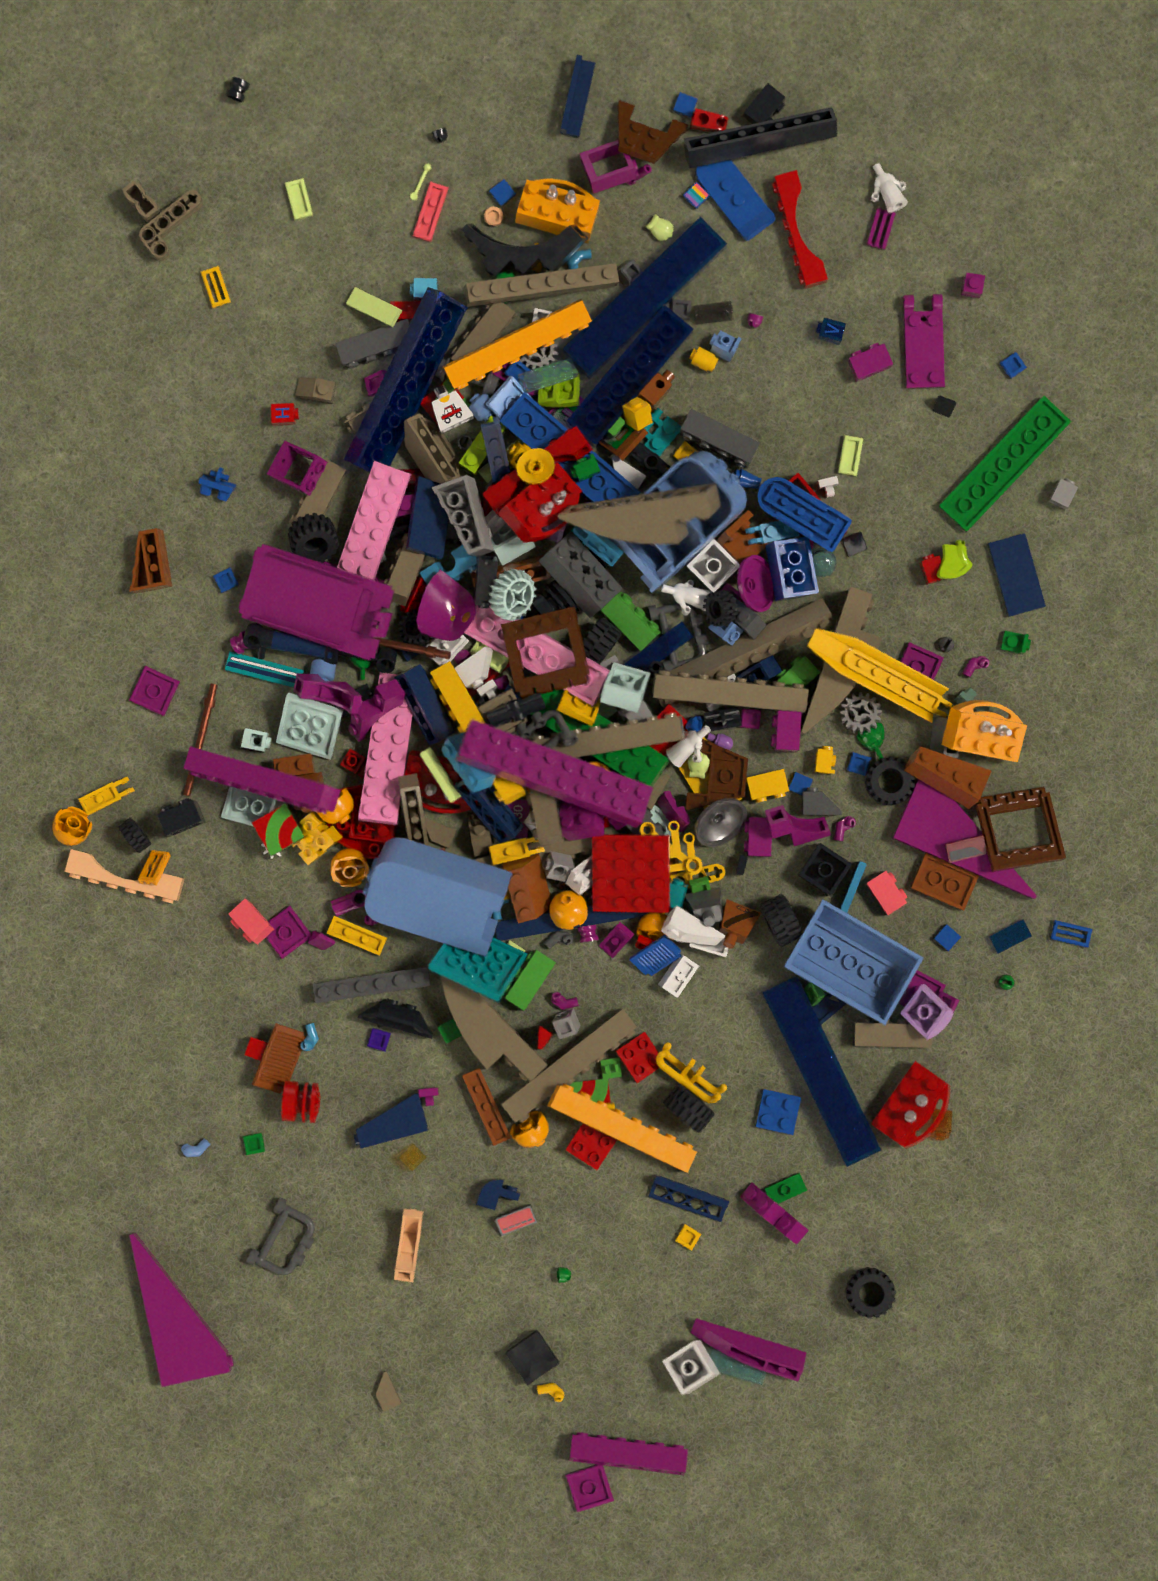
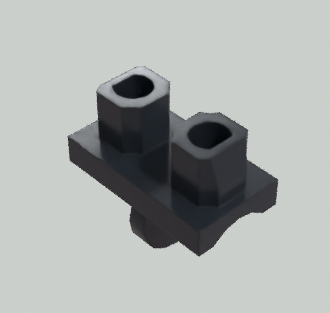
M738 707L704 713L706 726L710 728V732L742 726Z

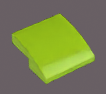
M558 369L539 372L538 404L540 406H579L580 373L578 370L559 373Z

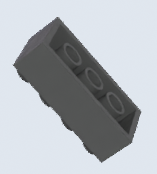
M690 409L680 430V435L684 441L691 444L692 442L700 444V449L706 452L712 450L717 453L716 456L725 461L728 458L734 461L733 465L741 469L749 467L760 442L693 409Z
M572 531L539 560L589 618L601 610L623 589Z

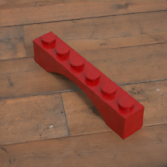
M797 170L774 177V182L771 183L774 194L777 193L779 197L777 206L779 212L783 211L784 219H782L784 230L789 232L790 237H787L789 248H793L795 255H792L795 267H799L800 273L797 274L800 285L803 284L805 289L827 283L828 277L823 261L807 248L797 228L796 205L802 190Z
M575 426L565 431L564 435L551 441L544 450L552 455L555 463L577 461L591 452L593 448L578 427ZM516 469L512 473L504 475L495 485L489 486L483 493V496L495 513L501 517L498 512L521 493L527 483L519 477Z

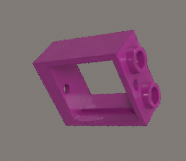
M618 140L579 153L593 194L637 179L635 171L638 170L636 161L635 159L631 160L630 155L625 153L622 154L627 164L626 167L598 177L596 176L592 163L622 153L618 151Z
M284 440L267 475L310 496L328 462L320 456ZM297 454L312 460L300 485L285 478Z

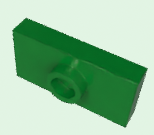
M800 1173L764 1188L766 1194L777 1204L808 1191Z

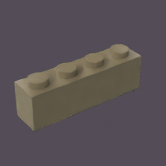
M503 302L488 304L485 309L487 311L483 317L479 316L474 323L476 327L473 331H468L462 339L464 341L460 347L456 346L450 354L452 356L451 362L497 340L514 319L516 312Z
M326 459L325 461L328 463L310 496L307 495L301 498L298 505L300 509L298 513L293 514L290 523L297 521L298 517H304L308 513L309 515L313 513L325 515L347 474V470Z
M405 532L402 539L404 546L402 549H398L395 559H398L397 563H392L389 571V575H391L390 580L386 579L384 582L393 586L392 589L395 590L392 602L403 606L407 603L426 557L424 554L406 549L407 532Z
M417 774L398 777L408 840L429 846Z
M529 788L530 793L526 795L528 804L532 805L533 811H530L532 823L535 822L536 829H533L535 841L539 840L541 846L564 842L556 798Z
M858 1019V1022H854V1046L932 1048V1038L926 1039L916 1028L908 1024L907 1020H897V1023H889L888 1019L886 1025L880 1022L870 1023V1019Z

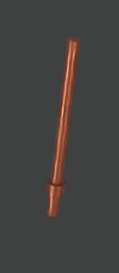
M373 637L380 640L378 646L424 654L430 658L450 659L451 652L439 650L434 646L424 647Z
M210 683L207 698L204 699L203 705L205 707L195 748L198 749L203 747L212 707H215L216 700L214 699L218 687L216 684ZM190 770L183 795L191 796L195 776L189 774Z

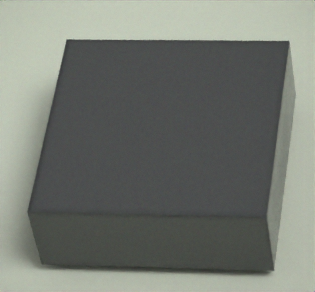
M672 299L671 319L690 320L691 301Z

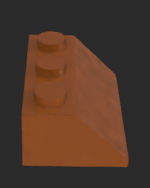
M535 854L530 857L502 863L503 870L512 872L508 888L517 922L522 923L537 919L550 908L551 896L540 855Z

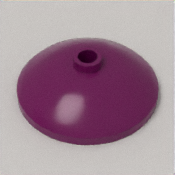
M747 556L738 569V591L742 601L749 609L757 613L764 612L771 607L774 600L770 568L761 556Z

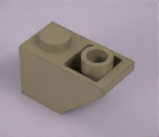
M475 813L467 814L474 856L490 854L488 848L492 846L490 831Z

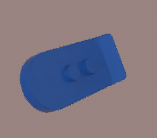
M732 160L696 168V176L699 183L710 194L744 240H751L776 220L774 213L767 207Z
M770 478L763 482L758 490L759 505L766 513L830 552L836 549L852 522L844 514L784 478Z

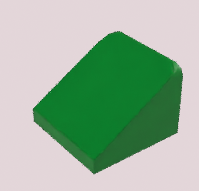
M454 1018L438 1026L446 1044L462 1036Z

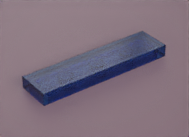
M680 622L623 665L647 672L653 661L661 662L694 638L684 622Z

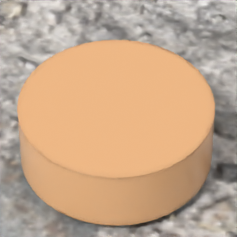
M498 207L488 208L484 214L485 222L492 227L499 226L503 221L501 209Z

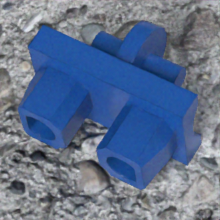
M221 467L218 469V472L211 470L210 476L203 474L198 482L201 484L200 494L210 496L212 489L215 488L219 490L217 498L223 501L229 499L231 493L236 488V484L227 482L229 476L223 474L224 468Z

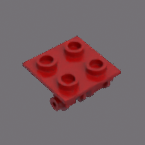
M643 1032L616 1051L636 1083H639L659 1069L656 1063V1057L659 1052L646 1032Z
M582 1123L565 1150L595 1170H598L617 1140Z

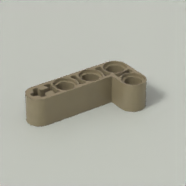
M190 190L140 229L139 237L158 261H165L170 256V250L163 241V238L202 207L203 200L197 191ZM193 197L197 202L194 204L190 201V198ZM184 203L186 204V206H188V210H186L185 206L183 205ZM182 209L183 214L181 216H174V211ZM161 221H168V226L166 228H159V223ZM146 233H153V238L145 240L144 236ZM159 247L165 248V252L162 255L156 254V250Z

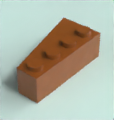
M919 747L910 756L904 771L968 809L980 800L992 771L924 747Z

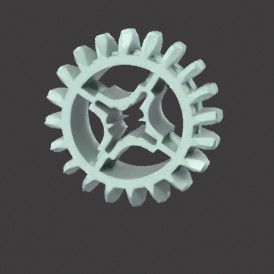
M510 569L505 570L504 574H499V579H494L495 584L491 586L492 592L489 593L491 596L489 602L492 604L490 608L501 619L509 621L520 620L521 616H526V611H531L530 605L533 603V598L536 597L534 591L537 588L533 586L535 582L529 574L522 570Z

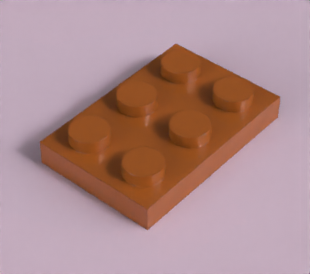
M925 853L910 888L964 911L979 875Z

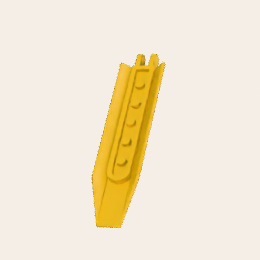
M815 629L807 645L838 673L931 723L933 722V714L943 718L947 717L944 711L937 709L940 703L950 708L953 705L951 702L943 699L942 696L949 688L855 637Z

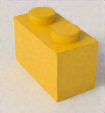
M784 769L746 778L751 801L755 800L756 803L767 801V797L773 795L775 799L785 797V793L789 792Z

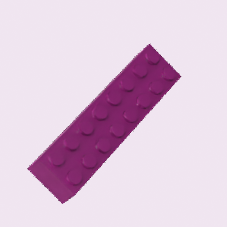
M191 746L183 768L190 770V775L324 814L327 811H335L341 791L321 783Z

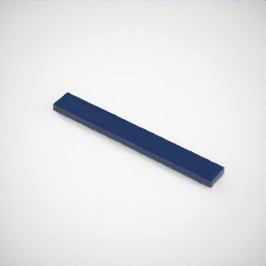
M593 905L587 906V919L581 926L577 925L574 928L641 917L649 912L593 911ZM546 913L537 919L518 923L517 919L500 921L496 926V935L498 940L503 941L566 929L557 927L553 923L550 913Z

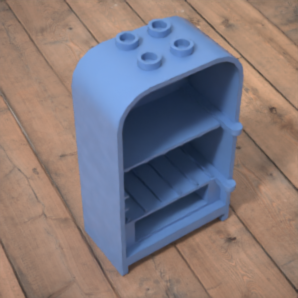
M698 451L680 460L644 494L716 483L720 507L715 513L710 515V518L699 519V517H694L692 520L687 521L688 534L679 543L674 544L635 543L607 537L617 547L619 546L641 570L643 575L640 578L650 588L649 591L651 593L668 582L745 509L747 498L744 489L739 484V478L733 473L730 474L723 460H718L709 452Z
M393 838L384 844L379 858H374L372 868L369 870L367 876L368 883H366L363 894L366 895L365 910L367 915L378 923L486 957L498 920L491 919L493 911L499 913L512 872L405 838Z

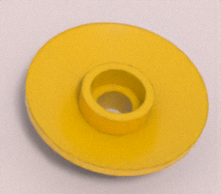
M535 448L521 455L516 469L519 477L524 482L539 484L546 481L552 475L555 462L548 451Z

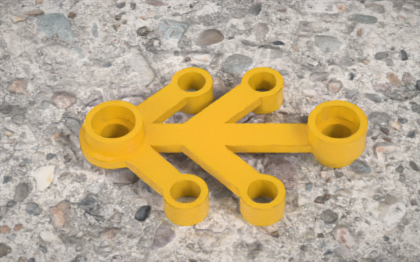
M677 821L669 822L667 828L671 832L672 844L670 843V858H677L682 862L670 865V872L685 871L689 875L698 874L702 870V861L695 856V836L692 833H686L683 836V842L687 845L686 856L681 852L678 832L680 825ZM650 822L643 823L639 828L641 835H659L655 832V826ZM672 823H675L677 825L676 830H672L670 828V825ZM644 827L650 828L649 834L644 833ZM687 835H690L692 837L691 842L686 841L685 838ZM690 862L696 864L695 869L689 867Z

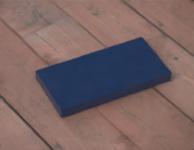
M418 476L415 481L406 549L442 559L449 516L441 506L437 494L432 489V487L440 484Z
M1023 533L988 543L1008 617L1046 607L1026 534Z

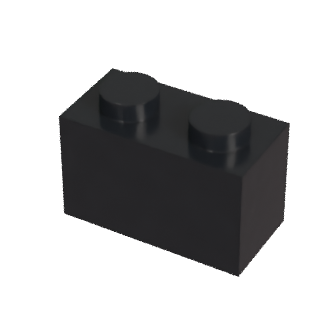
M767 83L744 111L743 117L752 124L774 120L772 116L776 112L779 114L785 107L786 97Z

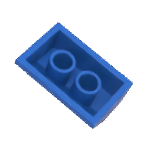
M802 537L774 541L766 545L775 601L795 599L819 593L810 539Z

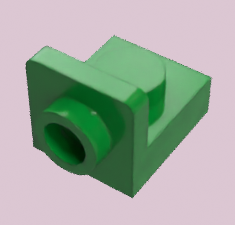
M1004 631L1000 650L1024 654L1030 648L1031 639H1028L1029 634Z

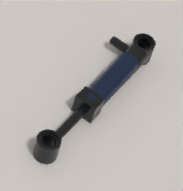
M258 623L249 624L243 638V643L247 648L258 649L257 658L260 660L265 658L266 648L324 658V662L336 665L339 655L367 660L286 632L265 629ZM383 647L379 650L378 655H375L374 659L372 658L368 661L376 662V667L380 672L390 673L395 669L397 652L393 648Z

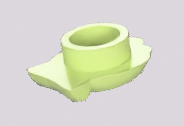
M656 214L646 225V228L659 241H666L672 237V232L674 231L673 224L668 220L659 218Z
M700 752L702 757L700 763L693 761L692 756L695 753L690 755L688 758L689 777L705 779V773L710 764L706 754Z

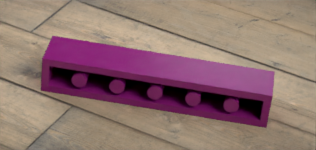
M578 1432L576 1435H572L569 1461L684 1476L686 1473L688 1449H684L682 1445L666 1447L664 1443L654 1442L653 1445L645 1444L646 1441L643 1440L627 1442L625 1438L615 1437V1440L607 1439V1436L596 1435V1438L588 1437L587 1433Z

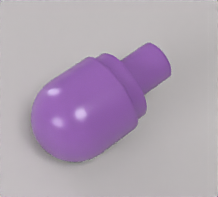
M709 733L706 739L728 750L733 746L732 738L722 733H718L717 736Z

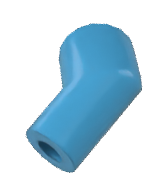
M591 249L576 251L567 260L568 269H577L581 260L592 259Z
M314 1023L305 1025L307 1036L300 1045L303 1051H311L318 1042Z

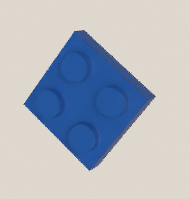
M763 1089L755 1127L793 1135L801 1097Z

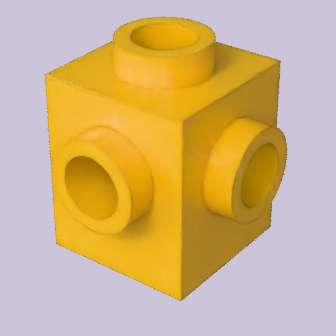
M518 440L515 444L510 445L507 450L509 465L516 469L517 462L521 457L520 454L531 450V448Z

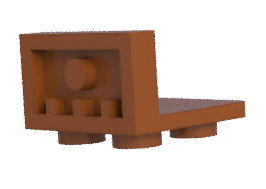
M749 510L717 540L739 564L747 556L758 555L767 545L762 543L748 545L750 539L760 538L756 532L752 534H746L745 529L751 528L749 520L754 516Z

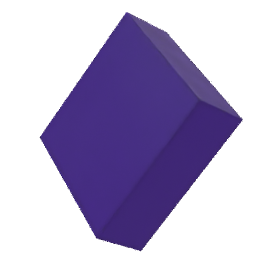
M372 1028L367 1046L386 1052L391 1033Z

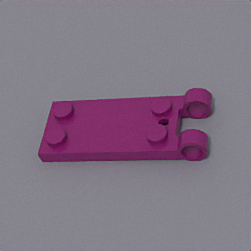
M932 294V311H914V295H904L906 389L944 388L943 295ZM921 317H925L926 321H921Z

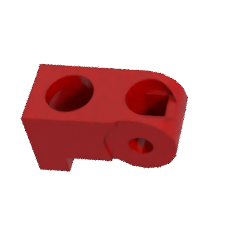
M695 108L690 129L707 132L726 130L728 117Z

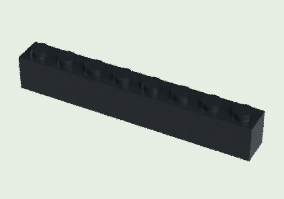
M830 107L685 138V157L689 168L834 138L837 137V118L833 108Z

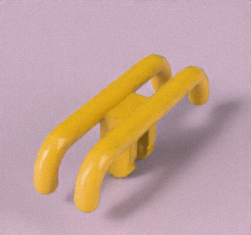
M666 1042L663 1045L662 1051L656 1057L658 1067L702 1101L710 1104L718 1102L721 1099V1094L727 1090L726 1084H721L719 1087L710 1084L700 1076L705 1070L703 1065L694 1072L690 1068L694 1066L696 1060L692 1058L685 1065L670 1053L671 1043ZM664 1058L682 1072L679 1074L664 1062ZM694 1083H698L700 1086H702L704 1089H706L708 1092L714 1095H707L705 1092H703L701 1089L695 1086Z

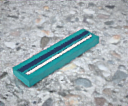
M229 652L225 667L226 671L293 688L296 674H304V670L234 652Z

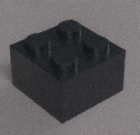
M187 798L179 801V806L174 807L170 805L160 809L161 813L157 814L166 836L171 837L205 823L197 801Z
M818 843L798 876L828 896H832L852 866V863L822 843Z

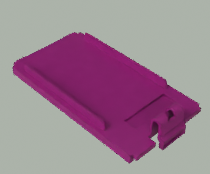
M267 544L257 547L253 555L254 561L244 596L239 604V613L242 614L241 618L367 660L375 658L380 640L373 637L385 638L393 613H381V608H390L395 591L392 589L393 586Z

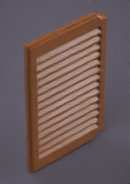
M275 1023L252 1085L276 1093L283 1091L285 1081H290L302 1049L300 1045L306 1038V1036H303L304 1032Z

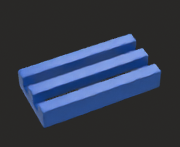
M1054 920L1050 939L1088 948L1092 929ZM1058 925L1065 926L1077 930L1086 931L1087 935H1082L1057 928ZM1056 932L1086 939L1085 943L1071 939L1056 936Z

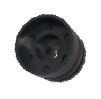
M555 580L551 582L555 591L552 592L546 586L545 591L548 596L545 598L542 594L537 593L531 604L539 615L570 607H575L576 613L579 612L575 601Z

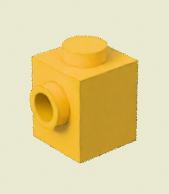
M636 397L623 405L625 421L628 426L640 431L653 423L651 406L647 401Z

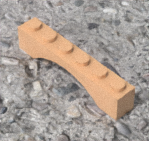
M72 849L70 850L65 872L70 873L69 877L80 879L81 876L87 877L88 882L95 884L103 881L107 883V887L115 889L118 886L126 887V892L136 894V891L144 892L143 896L154 899L155 895L163 897L162 901L172 904L174 900L179 901L184 883V878L162 874L157 886L153 885V883L148 885L146 882L140 884L138 880H128L110 873L96 861L92 854Z

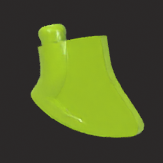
M957 540L955 545H942L943 558L937 572V577L940 579H955L971 569L973 564L967 556V547L964 540Z

